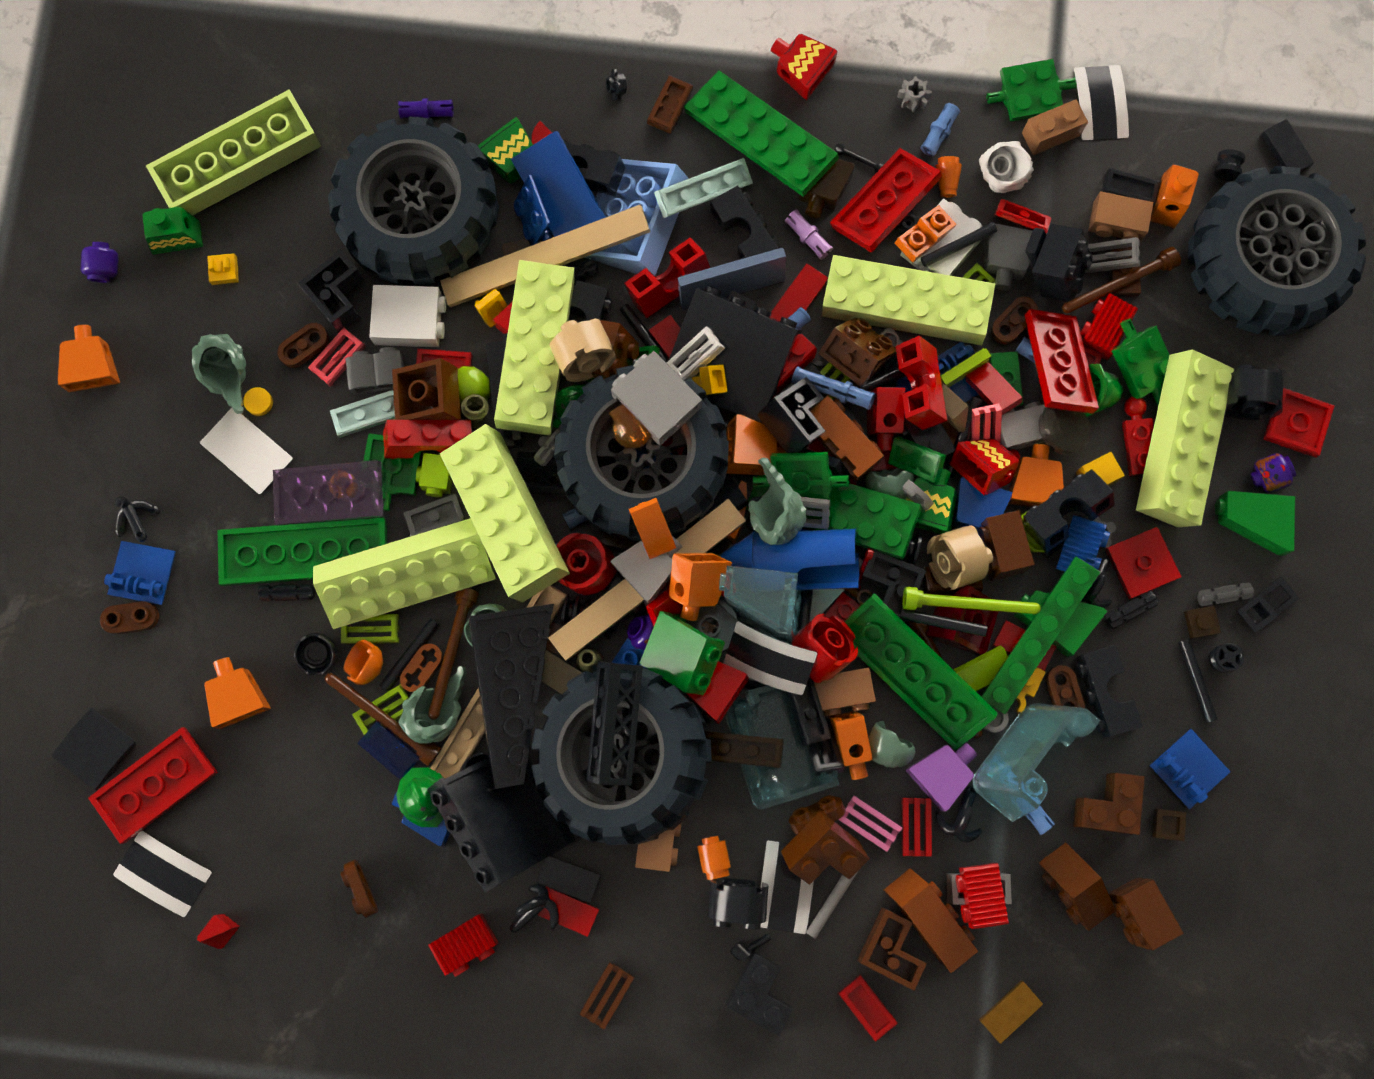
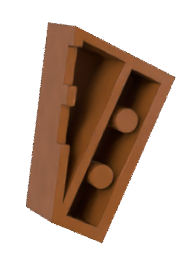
M827 396L810 410L825 429V432L817 439L833 457L841 459L850 472L851 479L857 483L882 461L884 455L878 445L864 435V430L854 419L851 421L844 413L846 411L844 406L836 398L832 401Z
M910 868L883 889L897 903L904 917L912 922L918 935L950 973L954 972L978 952L972 943L975 937L965 925L960 927L956 921L959 915L949 903L943 904L940 899L943 894L933 881L927 883Z

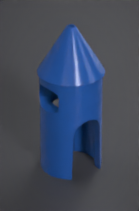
M856 528L798 531L796 537L788 543L779 545L764 543L759 533L754 531L718 555L732 562L728 578L756 594L774 591L859 588V553H855Z

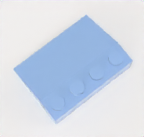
M622 159L626 168L616 195L612 196L598 192L595 199L605 217L641 204L651 232L591 254L585 258H592L594 261L635 274L647 268L655 276L679 213L663 218L654 192L689 178L677 164Z

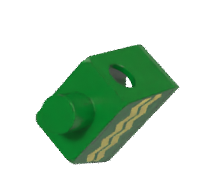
M515 117L480 143L478 147L487 159L489 167L511 184L520 178L511 158L531 147L533 143L519 119Z
M182 207L155 208L152 211L143 213L145 239L153 255L203 247L200 221Z
M942 469L940 481L935 483L922 477H918L915 480L914 484L924 491L934 503L928 511L921 509L915 528L937 535L951 531L957 493L955 488L947 485L951 475L950 471ZM905 497L904 499L913 502L908 497Z

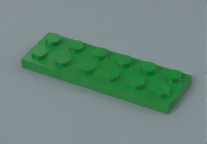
M718 71L684 106L685 113L803 197L839 159L838 153L721 71Z
M758 475L757 477H766V475ZM850 483L849 487H833L831 491L832 507L830 509L828 530L856 528L855 545L904 559L922 509L921 504ZM753 488L749 500L753 497L764 495L769 488ZM806 515V518L822 520V517ZM802 527V529L809 530V531H810V530H827V529H817V528Z
M370 518L217 530L219 585L232 586L313 580V566L387 544L386 519Z
M875 593L844 620L855 635L856 639L853 640L855 648L858 647V656L955 750L959 749L996 718L997 712Z

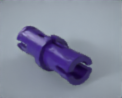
M423 98L422 101H399L398 103L400 119L454 116L452 99L429 101L428 98Z

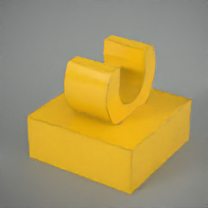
M234 253L207 256L209 282L212 285L239 282L238 261Z
M494 289L487 293L480 301L476 300L474 306L484 322L491 328L495 325L493 319L508 305L502 295Z
M724 364L699 367L700 376L692 377V380L706 391V395L727 392Z

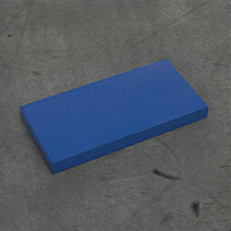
M554 131L511 158L524 183L528 176L532 175L550 222L549 228L554 237L606 218L558 131Z

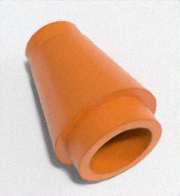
M956 156L938 158V164L935 165L942 175V178L938 181L940 196L944 198L956 197L962 164L959 163V157Z

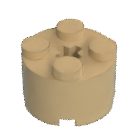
M599 319L579 323L575 320L567 321L561 326L562 331L549 344L561 373L570 382L593 378L592 372L599 368L601 372L606 371L616 359L614 349Z
M972 525L934 536L927 545V554H932L933 562L929 563V567L934 578L942 587H950L951 590L984 579L988 573L989 564L993 562L991 550L985 547L976 528Z

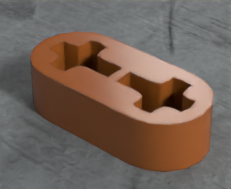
M434 644L421 646L400 676L401 686L411 693L421 686L426 687L442 665L444 658L442 650ZM435 650L434 656L437 660L434 663L429 661L423 668L422 665L426 661V657L423 656L426 651L431 653ZM421 669L422 671L417 678L420 684L418 686L413 684L409 687L408 675L414 676Z

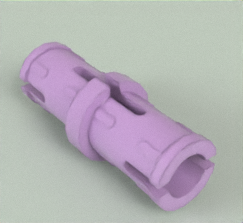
M797 209L789 214L791 218L787 217L785 222L800 236L799 240L802 244L806 243L820 260L828 256L827 252H831L833 247L818 233L819 229L815 225L811 226Z

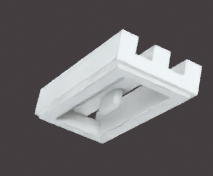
M707 326L667 362L670 368L684 381L696 376L699 373V367L708 365L725 349L719 342V339L713 334L714 332ZM707 338L709 339V340H708L703 346H701L698 350H695V349H696L699 345H701ZM686 357H688V359H687L679 368H677V366H678Z

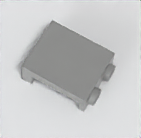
M653 351L648 356L646 354L642 355L634 363L633 366L635 368L627 375L625 373L621 374L613 382L611 392L612 397L616 401L619 400L651 433L652 439L661 446L702 408V399Z

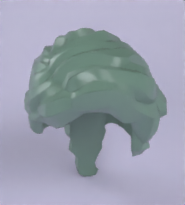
M228 334L201 336L198 345H195L192 349L191 362L196 378L211 393L222 394L235 413H243L241 384L246 378V360L243 356L242 347L239 344H235Z
M761 458L758 462L763 467L770 487L758 502H749L750 522L764 543L770 545L785 544L796 537L798 531L804 526L806 508L803 506L799 493L795 492L784 481L783 475L777 472V469L770 463L769 459Z
M459 666L457 673L450 678L440 715L436 720H431L428 717L435 689H426L425 686H421L412 693L409 699L404 700L402 704L403 713L398 723L410 739L418 743L440 742L451 734L458 722L457 719L461 711L458 699L462 694L461 688L464 686V678L467 675L465 667Z

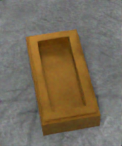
M1021 980L986 1012L979 1021L1001 1044L1036 1012L1043 1003Z

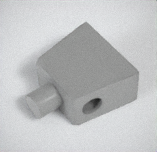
M674 536L672 538L676 549L649 559L643 542L640 541L611 560L612 565L648 604L657 597L671 579V557L682 548V545Z

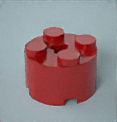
M572 533L565 536L556 545L570 574L558 581L569 589L582 595L595 594L603 590L611 582L612 578L615 577L617 569L611 563L614 555L610 548L596 537L589 534Z
M818 614L792 639L791 645L817 652L810 673V678L816 683L834 678L858 655V647L855 648L853 640L856 639L853 631L844 621L833 615L828 618L824 617L825 614Z

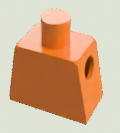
M1172 165L1162 175L1150 221L1175 229L1190 206L1199 176L1197 171ZM1173 205L1172 210L1167 209L1166 206Z
M90 325L75 326V340L64 341L60 344L58 385L68 392L119 384V376L108 343L100 336H92Z
M737 414L727 424L726 437L727 441H729L727 474L765 475L763 467L759 464L758 460L768 458L771 463L770 456L772 453H786L781 446H777L775 437L760 422Z
M1034 444L1032 457H1022L1020 459L1009 489L1012 492V497L1008 504L1032 508L1048 500L1049 496L1056 490L1064 488L1062 463L1048 460L1050 446Z
M714 553L673 554L669 596L683 605L681 611L682 618L696 621L700 607L715 606L718 603L732 562Z
M230 657L219 659L213 663L218 677L206 681L204 685L212 728L222 729L271 709L248 669L239 668L234 670Z
M851 711L828 717L831 721L844 766L849 767L851 779L857 780L868 777L865 762L872 760V753L864 716L857 711ZM857 744V749L850 753V747Z

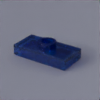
M378 721L358 741V744L400 780L420 758Z

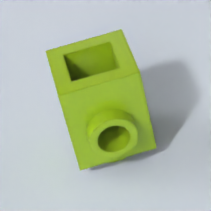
M424 453L422 466H418L416 471V482L419 483L423 491H426L428 496L442 497V494H451L453 480L441 455Z

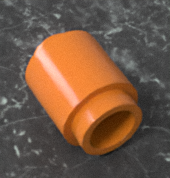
M718 835L703 838L702 845H698L697 848L702 872L706 873L707 880L729 876L728 868H731L726 841H719Z

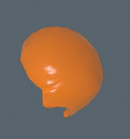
M365 639L358 641L350 650L343 666V670L349 675L347 679L357 685H366L372 682L381 673L383 666L382 651Z

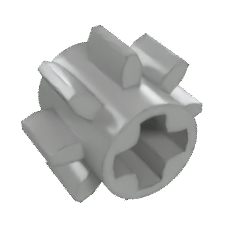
M917 76L909 82L904 80L902 89L898 91L897 95L898 98L903 99L901 107H907L912 112H915V109L919 107L925 109L927 99H930L932 91L926 90L928 81L923 82L917 79Z

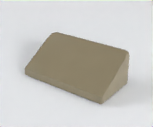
M941 381L947 421L955 429L963 433L966 429L968 406Z
M545 651L541 681L563 694L568 689L566 686L567 682L582 672L549 651Z

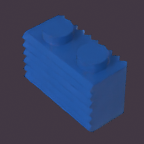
M1073 515L1069 527V538L1064 542L1056 569L1065 571L1073 558L1077 556L1098 570L1102 560L1096 557L1099 547L1106 548L1110 532L1105 531L1107 525Z

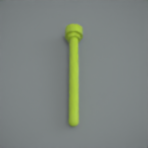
M906 586L903 591L902 600L903 609L916 610V608H922V605L1038 614L1041 610L1040 605L1033 602L923 594V591L918 590L917 587Z

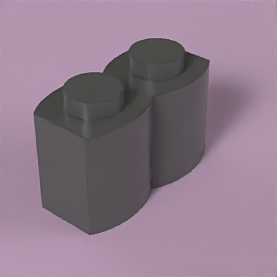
M393 347L381 348L379 353L369 354L367 351H357L351 357L345 358L348 387L353 394L393 390L392 370L405 367L403 354L400 350H396Z

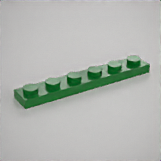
M1077 556L1073 558L1041 606L1040 612L1035 615L981 697L988 704L1003 714L1007 713L1100 574V571Z

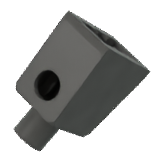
M995 224L997 232L984 238V270L990 275L996 276V289L1007 291L1011 289L1012 279L1022 280L1028 269L1030 260L1025 250L1032 231Z

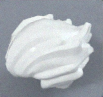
M1019 141L999 142L987 149L979 158L983 179L997 193L1022 189L1024 184L1032 177L1031 173L1034 171L1031 157L1021 147Z

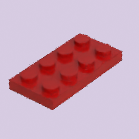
M899 148L830 222L832 229L872 253L942 178L941 171Z
M1030 309L1025 314V320L1045 407L1093 414L1099 406L1077 316Z
M182 727L88 797V799L118 842L125 844L218 772L188 730Z

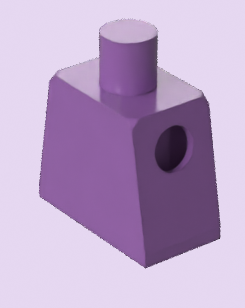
M965 743L956 752L948 745H945L908 767L905 771L925 794L931 798L940 811L943 812L952 806L973 779L974 774L966 765L977 756V753L968 743Z

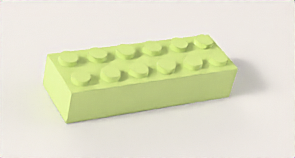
M287 90L151 162L146 167L168 207H182L193 216L320 148L321 144L291 91Z
M833 255L823 302L822 317L849 321L856 317L864 319L871 326L892 328L894 330L982 346L987 333L995 283Z
M519 260L494 417L495 426L498 429L549 436L552 434L561 370L549 344L562 331L561 326L569 320L574 286L573 267Z
M1193 349L1169 355L1136 511L1175 527L1200 526L1202 524L1227 405L1229 382L1231 381V373L1234 372V368Z
M485 424L440 453L508 597L524 602L570 574L500 432Z
M471 518L313 566V585L333 629L496 579L493 564Z

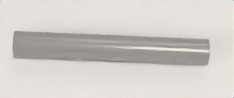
M856 874L850 880L844 875L841 876L806 931L807 934L816 939Z

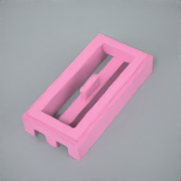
M853 796L845 808V814L838 820L885 852H888L902 827L856 796ZM856 804L892 828V832L889 833L854 810V805ZM850 813L886 837L885 843L847 819L848 814Z

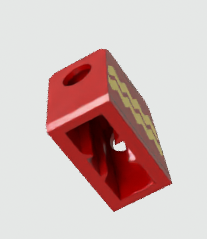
M798 34L791 44H788L781 38H777L770 50L780 57L777 65L778 75L806 101L834 66L838 52L836 49L803 34Z
M992 438L958 442L950 465L985 496L1012 481L1020 462V454L1015 449L1007 450L1002 444Z

